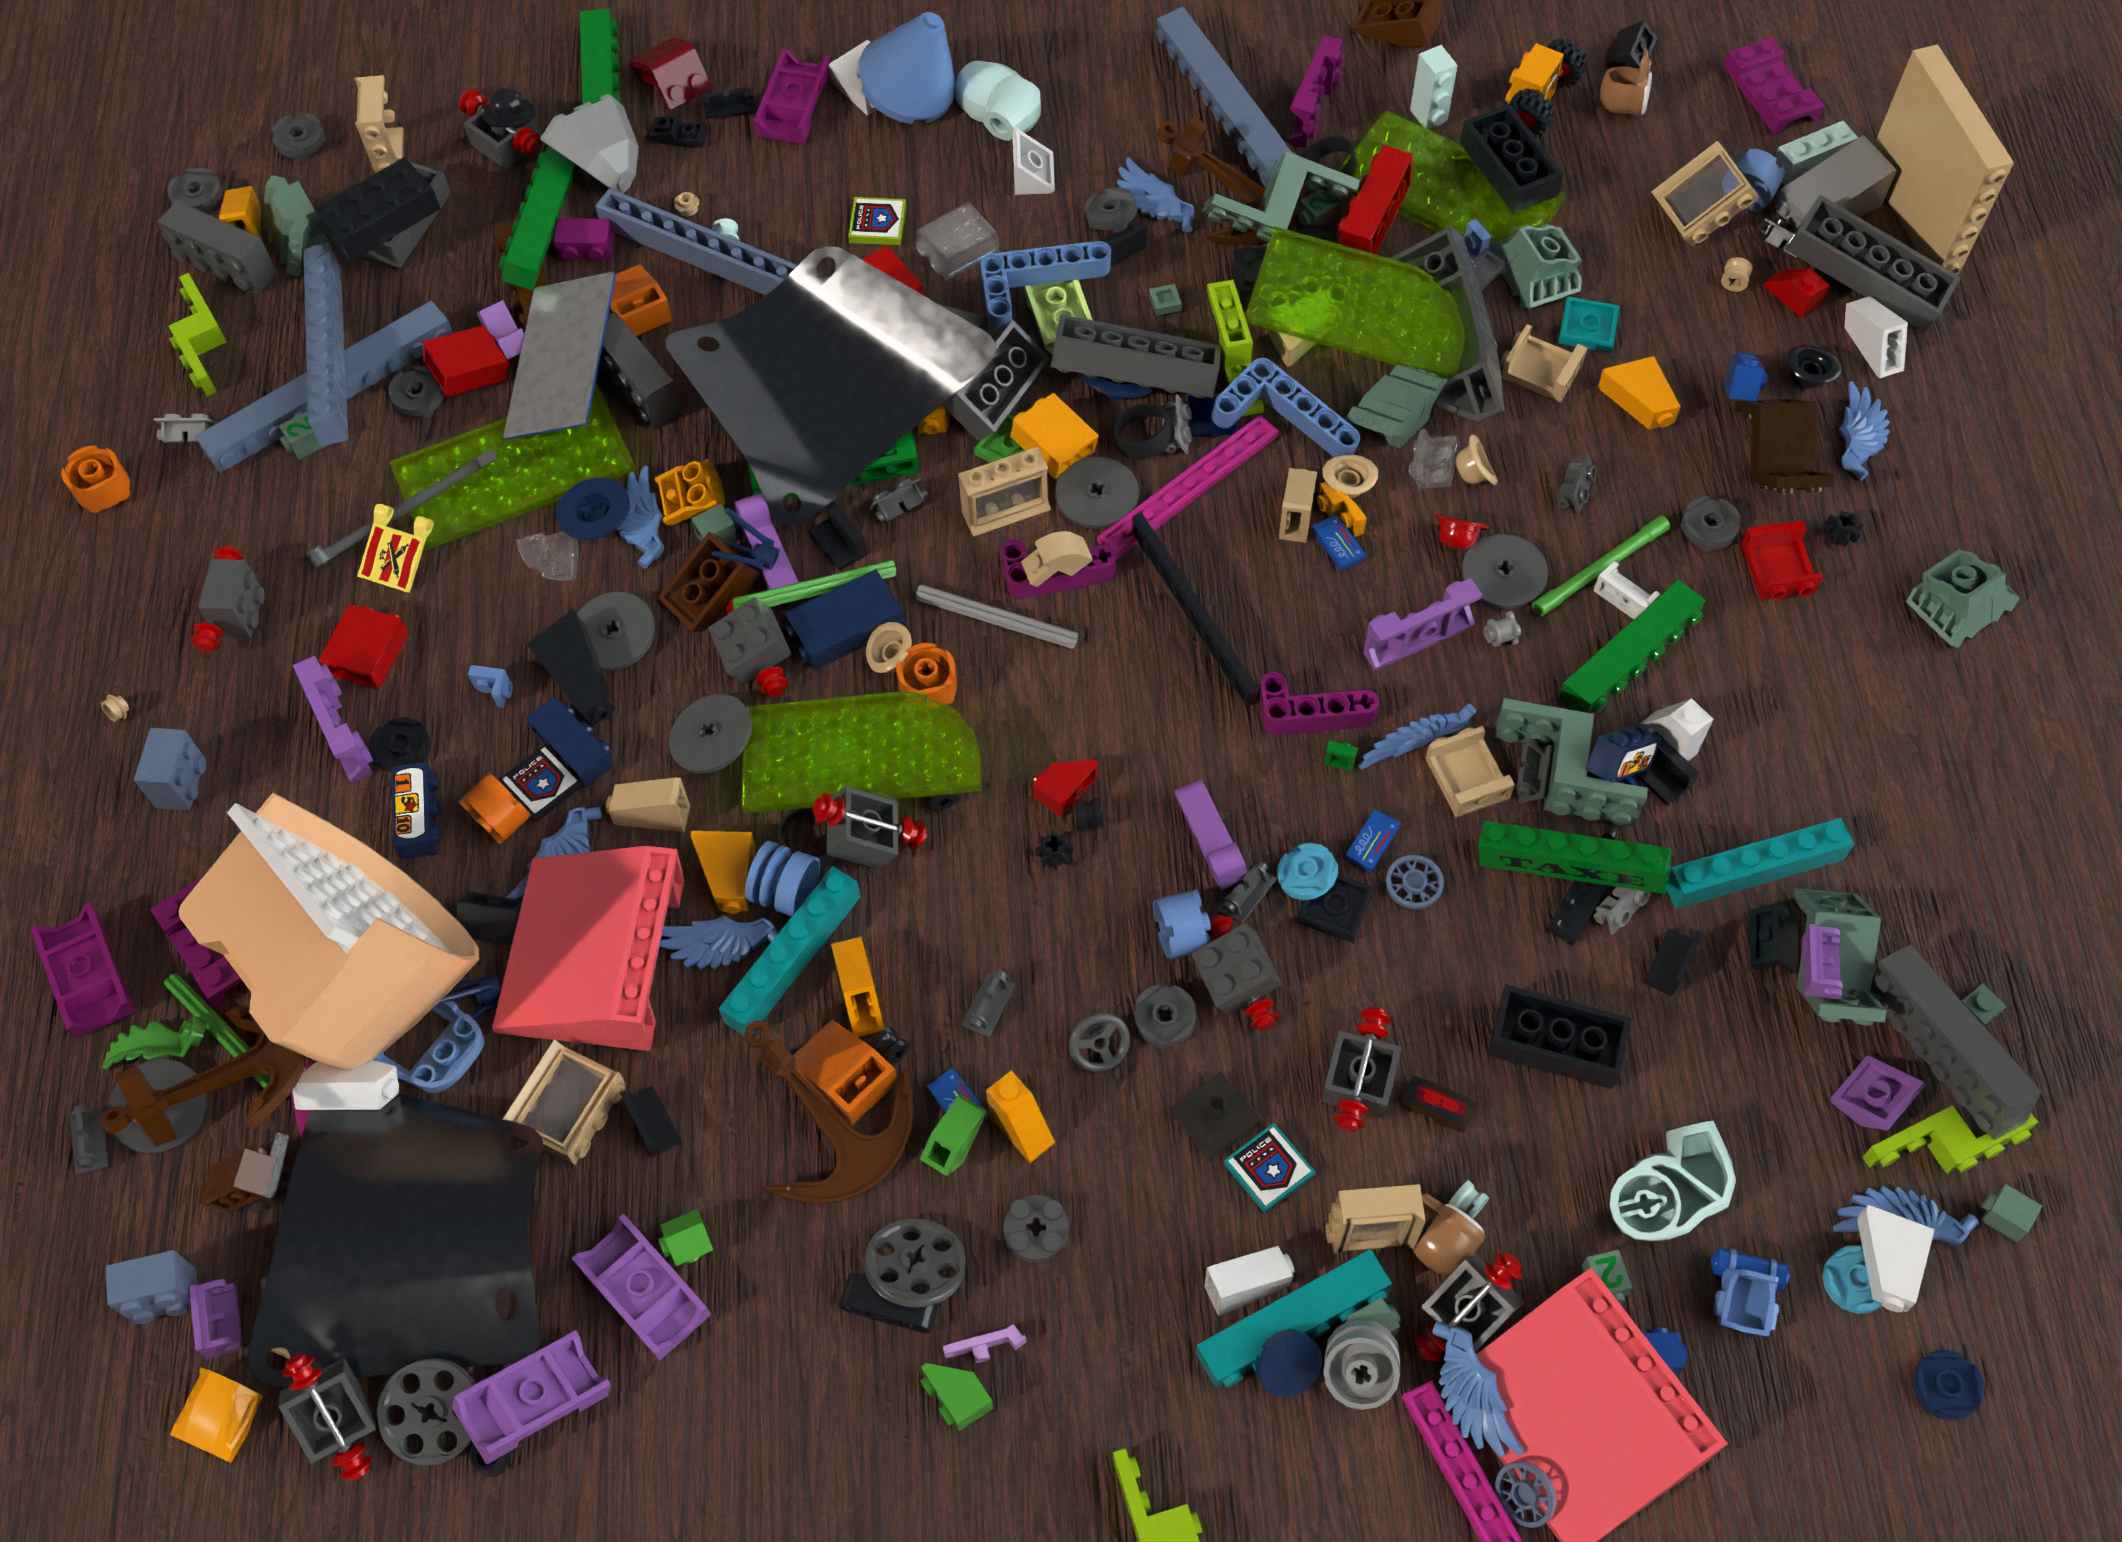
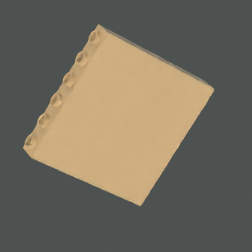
M1937 44L1912 51L1874 146L1897 169L1885 198L1916 250L1958 275L2014 162Z

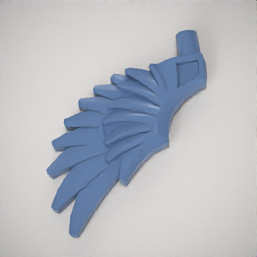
M1127 157L1126 165L1128 170L1123 167L1118 169V172L1125 181L1118 180L1117 186L1127 189L1132 193L1136 201L1137 210H1141L1142 215L1149 214L1150 218L1157 217V220L1168 218L1169 221L1183 222L1182 230L1184 232H1191L1195 218L1194 206L1181 201L1176 196L1173 185L1161 181L1153 173L1149 176L1130 157Z
M1851 381L1848 384L1849 407L1846 406L1843 410V423L1838 430L1845 444L1844 454L1840 459V463L1848 473L1852 472L1862 481L1868 476L1869 472L1861 465L1868 460L1869 456L1877 455L1878 451H1882L1883 444L1887 442L1886 436L1890 433L1888 429H1885L1890 421L1888 419L1884 420L1888 411L1885 409L1880 411L1881 400L1877 399L1871 406L1868 388L1864 387L1860 396L1857 387Z
M648 466L643 467L638 482L634 472L630 473L627 491L630 497V510L625 521L616 529L620 532L621 538H625L627 543L635 544L636 548L644 553L637 561L644 569L653 560H657L665 549L658 533L664 516L658 509L656 494L650 492Z
M1467 704L1459 713H1451L1449 715L1445 713L1443 716L1440 714L1430 715L1429 718H1420V722H1410L1411 726L1398 728V732L1387 734V739L1374 744L1376 749L1362 756L1364 761L1358 764L1360 770L1392 755L1396 758L1411 750L1421 748L1443 735L1458 732L1466 726L1468 720L1476 713V709L1471 704Z
M580 807L570 810L562 828L553 836L542 839L540 849L534 858L589 852L591 847L587 839L589 838L588 820L602 818L601 807L587 809ZM532 861L527 865L529 871ZM529 872L506 898L519 899L524 896Z
M722 916L715 920L692 921V926H664L662 936L670 939L661 940L659 947L679 950L671 954L670 957L672 961L685 960L683 963L686 968L697 964L700 970L708 965L715 970L720 964L723 967H727L732 960L734 963H739L741 957L746 959L751 948L755 950L756 947L767 940L772 942L779 932L765 918L748 923H738L726 916Z
M1883 1186L1879 1192L1868 1188L1865 1191L1867 1196L1853 1195L1851 1201L1860 1206L1838 1209V1216L1851 1219L1834 1225L1833 1231L1859 1232L1858 1216L1867 1205L1933 1228L1935 1230L1932 1240H1939L1954 1247L1962 1243L1979 1222L1972 1214H1968L1958 1222L1946 1214L1944 1210L1940 1212L1933 1200L1928 1202L1925 1195L1918 1198L1912 1190L1905 1193L1900 1187H1897L1892 1192Z
M1437 1321L1432 1334L1448 1340L1444 1361L1447 1362L1440 1371L1442 1377L1439 1380V1384H1445L1441 1397L1444 1399L1448 1397L1444 1407L1446 1411H1450L1453 1408L1452 1423L1458 1425L1461 1421L1462 1437L1468 1438L1471 1432L1477 1449L1484 1447L1485 1436L1487 1442L1499 1457H1503L1506 1454L1502 1442L1518 1455L1523 1454L1524 1449L1503 1414L1508 1408L1499 1393L1496 1373L1486 1368L1479 1361L1473 1348L1472 1334L1461 1327H1451Z

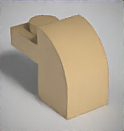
M1061 531L1048 534L1035 541L1037 549L1023 559L1021 563L1030 584L1038 587L1057 571L1073 576L1093 559L1083 537L1072 532Z

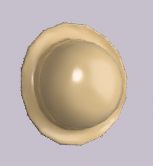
M1472 434L1469 437V445L1457 454L1456 467L1462 479L1469 484L1474 485L1489 481L1495 486L1498 482L1480 440L1476 435Z
M1342 455L1334 457L1327 461L1322 468L1323 478L1327 484L1336 491L1344 492L1350 498L1358 497L1360 494L1367 492L1375 485L1378 479L1377 467L1372 461L1363 456Z
M887 622L878 626L871 633L867 642L866 657L872 670L877 673L897 672L898 661L900 660L901 664L909 653L905 651L912 645L911 634L907 628L897 622Z

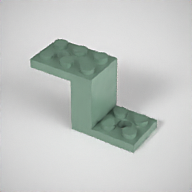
M1286 151L1274 163L1258 210L1215 193L1205 202L1202 212L1208 214V218L1212 221L1222 223L1224 220L1232 223V228L1238 231L1247 232V230L1257 233L1259 239L1271 242L1272 239L1276 240L1286 233L1302 186L1312 191H1317V189L1327 192L1326 196L1329 198L1341 200V198L1345 199L1357 191L1360 180Z
M1503 698L1494 728V738L1510 743H1526V740L1533 739L1538 742L1540 748L1549 745L1553 746L1544 810L1552 811L1557 815L1570 814L1581 816L1589 821L1602 820L1613 822L1617 826H1635L1647 799L1648 788L1618 782L1611 783L1607 780L1586 777L1587 770L1585 769L1589 758L1594 714Z
M1795 888L1793 900L1807 915L1805 931L1809 924L1840 930V937L1837 938H1840V979L1843 983L1841 999L1804 996L1803 960L1801 955L1797 989L1822 1020L1840 1022L1841 1019H1852L1853 1022L1861 1025H1873L1874 1022L1885 1023L1887 1010L1870 992L1881 917L1858 894Z

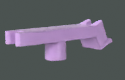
M1012 1324L1003 1330L945 1345L943 1350L945 1358L973 1352L975 1362L981 1363L990 1359L988 1347L1009 1342L1016 1351L1026 1343L1025 1335L1022 1336L1015 1325Z

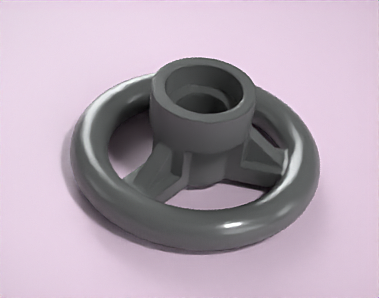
M1096 1013L1084 1018L1076 1025L1069 1040V1051L1073 1061L1082 1069L1090 1072H1102L1115 1067L1123 1060L1130 1046V1034L1126 1024L1119 1017L1110 1013ZM1117 1028L1121 1036V1042L1117 1052L1112 1056L1108 1049L1109 1038ZM1090 1048L1099 1052L1103 1062L1094 1063L1087 1061L1081 1056L1079 1049Z

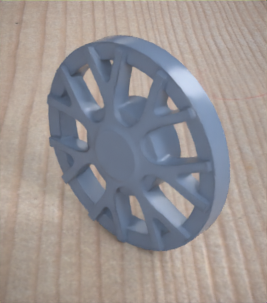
M1408 855L1397 859L1388 869L1386 876V888L1390 897L1399 905L1409 909H1424L1433 905L1441 896L1444 887V879L1439 867L1430 859L1419 855ZM1417 862L1426 865L1424 872L1415 869ZM1404 863L1409 869L1405 874L1398 867ZM1436 874L1438 881L1427 882V876ZM1391 877L1402 879V884H1392ZM1426 888L1435 891L1436 894L1430 897L1424 891ZM1402 889L1408 893L1404 899L1396 894ZM1412 895H1420L1422 902L1414 903Z
M1516 1460L1508 1463L1499 1471L1495 1483L1496 1495L1508 1516L1514 1522L1524 1527L1535 1528L1545 1524L1552 1518L1556 1509L1557 1497L1551 1480L1542 1469L1531 1462ZM1512 1468L1518 1469L1522 1478L1521 1480L1517 1479V1477L1512 1471ZM1529 1471L1537 1476L1535 1482L1529 1479ZM1504 1480L1513 1484L1511 1490L1504 1488ZM1544 1486L1547 1495H1542L1538 1487ZM1511 1499L1519 1507L1516 1511L1508 1503ZM1539 1501L1548 1508L1546 1514L1538 1506ZM1532 1508L1534 1520L1527 1519V1509Z

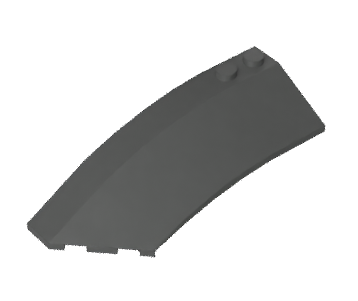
M1448 227L1380 263L1401 329L1409 366L1448 379L1433 405L1479 423L1504 412L1501 370L1496 344L1483 295L1463 236L1453 228Z

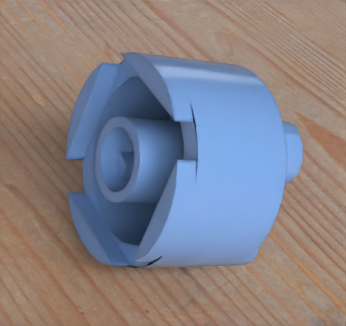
M1749 149L1746 153L1741 151L1734 159L1735 164L1759 195L1753 204L1748 207L1753 212H1761L1764 207L1770 204L1785 177L1783 166L1779 168L1775 163L1777 159L1770 153L1760 149ZM1730 169L1722 180L1723 197L1740 185V182Z
M1197 889L1153 901L1155 922L1159 923L1160 928L1158 936L1163 951L1169 959L1191 955L1194 951L1210 943L1209 935L1205 932L1211 930L1210 921L1207 913H1201L1200 911L1201 899Z

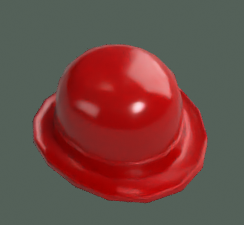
M1442 514L1433 515L1434 518L1440 520L1439 539L1441 543L1454 549L1466 550L1471 548L1475 544L1480 531L1489 529V526L1483 523L1457 520Z

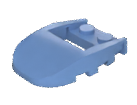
M453 1001L437 1004L431 1009V1011L450 1022V1024L410 1071L386 1057L384 1052L376 1057L375 1060L396 1066L398 1079L428 1093L442 1092L452 1086L473 1064L484 1046V1036L477 1022L471 1016L461 1011Z

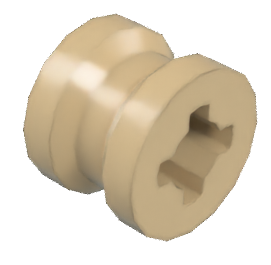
M1739 257L1729 259L1726 262L1725 272L1721 279L1723 287L1734 292L1746 289L1752 272L1751 263Z

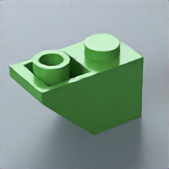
M958 1095L931 1133L920 1160L948 1176L964 1163L987 1110L963 1095Z
M929 1363L921 1366L924 1378L920 1382L929 1397L931 1398L936 1395L943 1405L938 1410L948 1426L954 1423L960 1432L994 1409L990 1396L974 1372Z

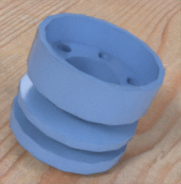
M768 840L758 850L751 864L745 885L746 900L753 903L760 902V905L764 907H769L774 903L776 911L793 916L817 885L820 873L819 858L800 851L795 852L791 856L789 847L783 845L779 847V844Z

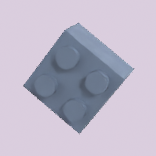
M150 728L134 782L155 808L190 811L193 800L198 796V783L201 774L206 769V758L185 730Z
M174 1250L106 1266L107 1305L134 1324L150 1323L154 1321V1317L162 1315H184L188 1312V1309H191L189 1286L198 1285L197 1269Z

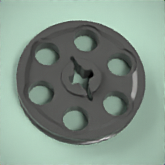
M924 1219L899 1220L881 1228L870 1240L865 1257L866 1277L872 1288L880 1296L892 1303L906 1307L935 1305L949 1298L961 1285L965 1272V1251L956 1235L936 1222ZM907 1232H914L919 1235V1238L914 1241H908L902 1235ZM936 1243H946L950 1249L940 1252L934 1249L933 1245ZM880 1247H888L893 1253L889 1256H881L876 1250ZM921 1252L920 1261H918L916 1265H913L910 1272V1264L914 1263V1261L918 1259L919 1254ZM941 1269H950L955 1275L951 1278H944L939 1276L937 1272ZM885 1273H891L898 1279L892 1283L882 1281L880 1276ZM922 1284L929 1290L926 1293L917 1294L911 1290V1287Z
M422 1359L403 1367L389 1379L379 1398L377 1420L383 1440L398 1457L416 1465H437L456 1457L472 1443V1440L452 1409L453 1397L477 1383L464 1368L445 1359ZM446 1370L452 1373L454 1384L451 1389H442L438 1385L437 1377L440 1371ZM408 1373H413L419 1377L420 1387L416 1392H409L404 1387L403 1380ZM434 1404L433 1411L438 1415L428 1420L426 1418L427 1412L423 1407ZM392 1405H399L405 1412V1418L401 1424H395L389 1419L388 1411ZM444 1431H451L457 1437V1445L453 1450H447L441 1445L440 1437ZM410 1434H417L423 1440V1449L419 1453L411 1452L407 1447V1438Z

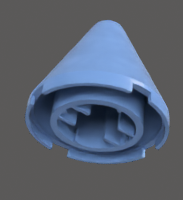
M925 12L873 40L863 50L857 65V78H860L863 85L861 91L866 99L884 115L909 124H913L914 120L926 119V123L941 118L951 106L955 97L956 81L944 22L937 14Z

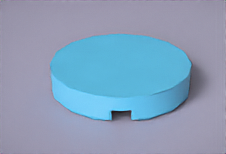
M1300 844L1293 848L1294 851L1289 854L1286 853L1280 859L1277 866V879L1283 891L1295 899L1309 900L1325 894L1334 885L1338 876V864L1333 854L1321 844Z
M1845 1246L1835 1251L1825 1263L1822 1275L1824 1288L1831 1300L1843 1310L1856 1314L1871 1313L1880 1308L1882 1303L1872 1299L1862 1246Z

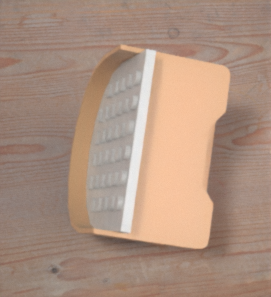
M275 793L269 796L256 813L237 803L232 806L227 813L240 828L241 832L185 898L179 908L180 919L197 942L223 954L251 991L249 1013L271 1042L318 1062L346 1070L366 1065L383 1053L437 1005L479 960V948L464 926L435 897L404 871L360 840Z

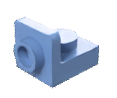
M1477 219L1467 223L1464 242L1472 265L1487 258L1491 236Z
M471 665L468 676L474 688L483 693H491L497 707L504 708L506 699L511 697L513 684L509 680L505 669Z

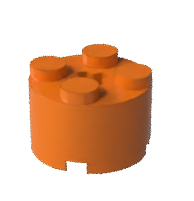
M86 446L76 450L67 458L69 463L65 469L62 468V479L77 502L90 512L98 513L103 509L118 504L120 501L126 500L130 496L129 476L112 450L108 448L106 450L98 449L97 446Z
M920 643L908 648L905 651L909 652L907 657L901 664L899 660L896 667L899 690L903 700L916 712L933 711L951 704L957 691L955 661L951 653L946 649L944 651L938 648L933 643Z
M490 773L482 778L458 801L499 845L531 817L526 808Z

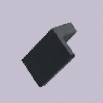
M1645 20L1625 27L1618 32L1606 61L1609 67L1625 61L1631 68H1640L1644 49L1648 50L1650 58L1657 36Z
M1144 224L1136 228L1129 225L1125 230L1116 232L1102 240L1111 248V267L1146 248L1147 228Z
M833 501L825 506L827 520L811 528L810 534L838 570H842L868 554L865 538L838 504Z
M1657 731L1654 732V734L1662 737ZM1662 737L1650 769L1635 774V776L1665 805H1669L1693 786L1699 771Z
M469 891L458 901L457 920L464 926L472 939L512 945L523 900Z
M1779 903L1751 909L1750 966L1756 970L1780 966L1790 974L1798 973L1799 920L1796 915Z
M1668 928L1643 984L1673 997L1703 932L1697 929L1693 938H1690Z
M653 1085L630 1098L626 1090L620 1092L653 1158L682 1143Z

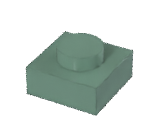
M1175 284L1149 289V298L1156 316L1181 311L1182 303Z
M1984 983L1961 1000L1983 1026L2007 1007Z

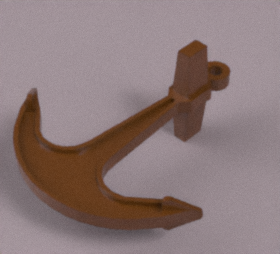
M1193 117L1185 131L1179 133L1178 126L1172 121H1163L1157 131L1158 139L1165 144L1172 143L1175 151L1170 164L1171 169L1184 176L1192 162H1198L1252 208L1259 209L1266 188L1205 151L1202 142L1208 128L1207 125ZM1285 142L1292 153L1295 154V150L1289 142ZM1303 186L1299 194L1289 226L1292 224L1297 214L1299 213L1300 200L1304 198L1305 188ZM1232 227L1207 234V240L1221 245H1255L1266 242L1259 239L1255 232L1250 230L1241 232Z
M234 1007L224 1012L221 1017L224 1021L245 1032L251 1031L261 1034L259 1041L251 1049L165 1090H153L138 1066L117 1073V1083L128 1103L125 1107L115 1106L106 1110L101 1115L100 1122L108 1133L119 1132L126 1128L130 1122L140 1124L157 1147L176 1139L175 1130L165 1111L169 1106L254 1075L267 1074L271 1076L270 1082L259 1096L253 1098L245 1122V1127L251 1129L271 1120V1113L288 1097L299 1081L304 1070L306 1056L271 1042L249 1013V1010H241L239 1007Z
M762 1021L750 1023L745 1030L747 1044L754 1048H761L760 1059L775 1077L786 1079L833 1146L837 1156L836 1167L827 1179L819 1182H788L761 1186L760 1191H766L797 1202L831 1204L859 1196L878 1184L899 1160L910 1135L913 1112L908 1068H904L903 1077L895 1096L891 1122L887 1129L880 1134L872 1136L862 1135L855 1131L795 1069L796 1059L786 1049L781 1040L770 1039L771 1031L769 1026ZM755 1029L763 1031L764 1036L762 1039L757 1040L752 1037V1032Z

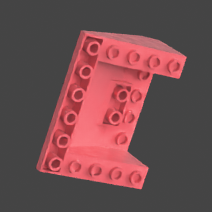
M639 846L532 859L492 1029L494 1033L645 1051L651 1050L656 1025L649 1000L667 907H680L685 882L677 849Z
M1592 1267L1562 1287L1476 1354L1479 1361L1486 1368L1496 1373L1499 1393L1508 1408L1503 1414L1524 1449V1453L1518 1455L1502 1442L1506 1454L1503 1457H1499L1504 1465L1516 1460L1531 1462L1542 1469L1551 1480L1557 1497L1556 1509L1552 1518L1546 1523L1560 1542H1598L1707 1463L1728 1444ZM1512 1468V1471L1517 1477V1479L1521 1480L1522 1478L1518 1469ZM1529 1471V1479L1535 1482L1537 1476ZM1539 1486L1540 1493L1547 1495L1545 1487ZM1539 1501L1538 1506L1546 1514L1548 1508Z

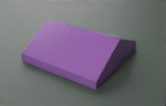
M1867 1055L1830 1100L1832 1104L1860 1126L1888 1131L1925 1087V1083Z

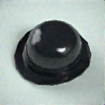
M503 88L491 95L489 104L485 107L482 115L484 121L491 126L510 128L522 126L530 122L535 115L533 105L523 99L518 91Z
M1799 345L1792 347L1788 351L1787 362L1792 378L1801 387L1807 389L1818 388L1835 380L1841 374L1842 366L1838 359L1821 348L1811 345Z

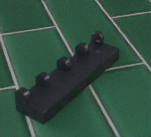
M1606 829L1602 836L1605 839L1618 840L1616 839L1617 833L1612 829ZM1575 881L1555 915L1550 920L1546 931L1574 946L1609 886Z

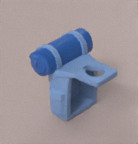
M1718 1247L1711 1256L1713 1274L1722 1276V1289L1716 1292L1713 1306L1716 1324L1740 1332L1768 1337L1770 1331L1775 1330L1779 1313V1305L1775 1303L1776 1291H1782L1787 1286L1790 1278L1788 1265L1777 1262L1776 1259H1764L1737 1252L1735 1249L1730 1248L1728 1250Z

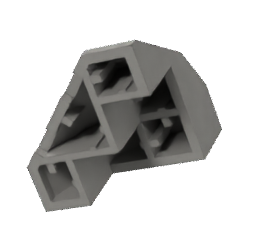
M609 94L601 96L599 102L594 104L587 102L574 108V112L569 115L559 114L555 116L540 138L544 143L578 165L601 184L622 194L630 188L632 180L636 176L639 146L624 106Z

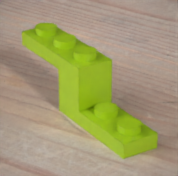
M186 273L179 277L184 286L179 290L187 304L190 302L194 304L189 307L193 315L169 325L173 334L169 340L177 353L183 352L179 358L186 371L193 370L189 376L196 389L202 387L208 397L217 393L198 356L227 343L190 274Z
M1234 280L1207 284V294L1219 330L1218 345H1221L1220 363L1227 386L1251 364L1253 341ZM1259 398L1242 416L1263 413V400Z
M1952 1105L1871 1146L1862 1158L1869 1168L1879 1163L1885 1167L1900 1158L1899 1153L1908 1149L1910 1153H1913L1927 1145L1946 1174L1956 1169L1963 1173L1977 1165L1976 1159L1983 1155L1990 1159L2005 1150L2003 1145L2011 1141L2014 1145H2018L2032 1136L2029 1131L2038 1121L2031 1113L2026 1124L1996 1140H1993L1988 1133L1976 1139Z
M1126 1448L1113 1452L1112 1460L1137 1541L1200 1542L1197 1534L1202 1533L1201 1524L1197 1513H1190L1188 1504L1147 1517L1146 1513L1151 1511V1506L1146 1491L1139 1492L1136 1478L1141 1477L1135 1456L1129 1458Z

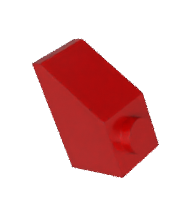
M1798 268L1783 269L1765 281L1763 286L1799 317L1803 318L1821 306L1829 284L1812 269Z
M1095 759L1052 763L1046 771H1040L1034 778L1032 783L1034 799L1062 818L1075 804V801L1098 778L1099 762Z

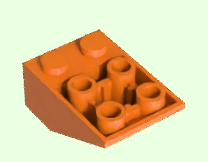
M640 264L616 274L609 315L616 312L635 336L673 321L666 296L657 281Z
M833 1019L793 1055L796 1059L795 1069L851 1126L898 1083L895 1068L874 1048Z

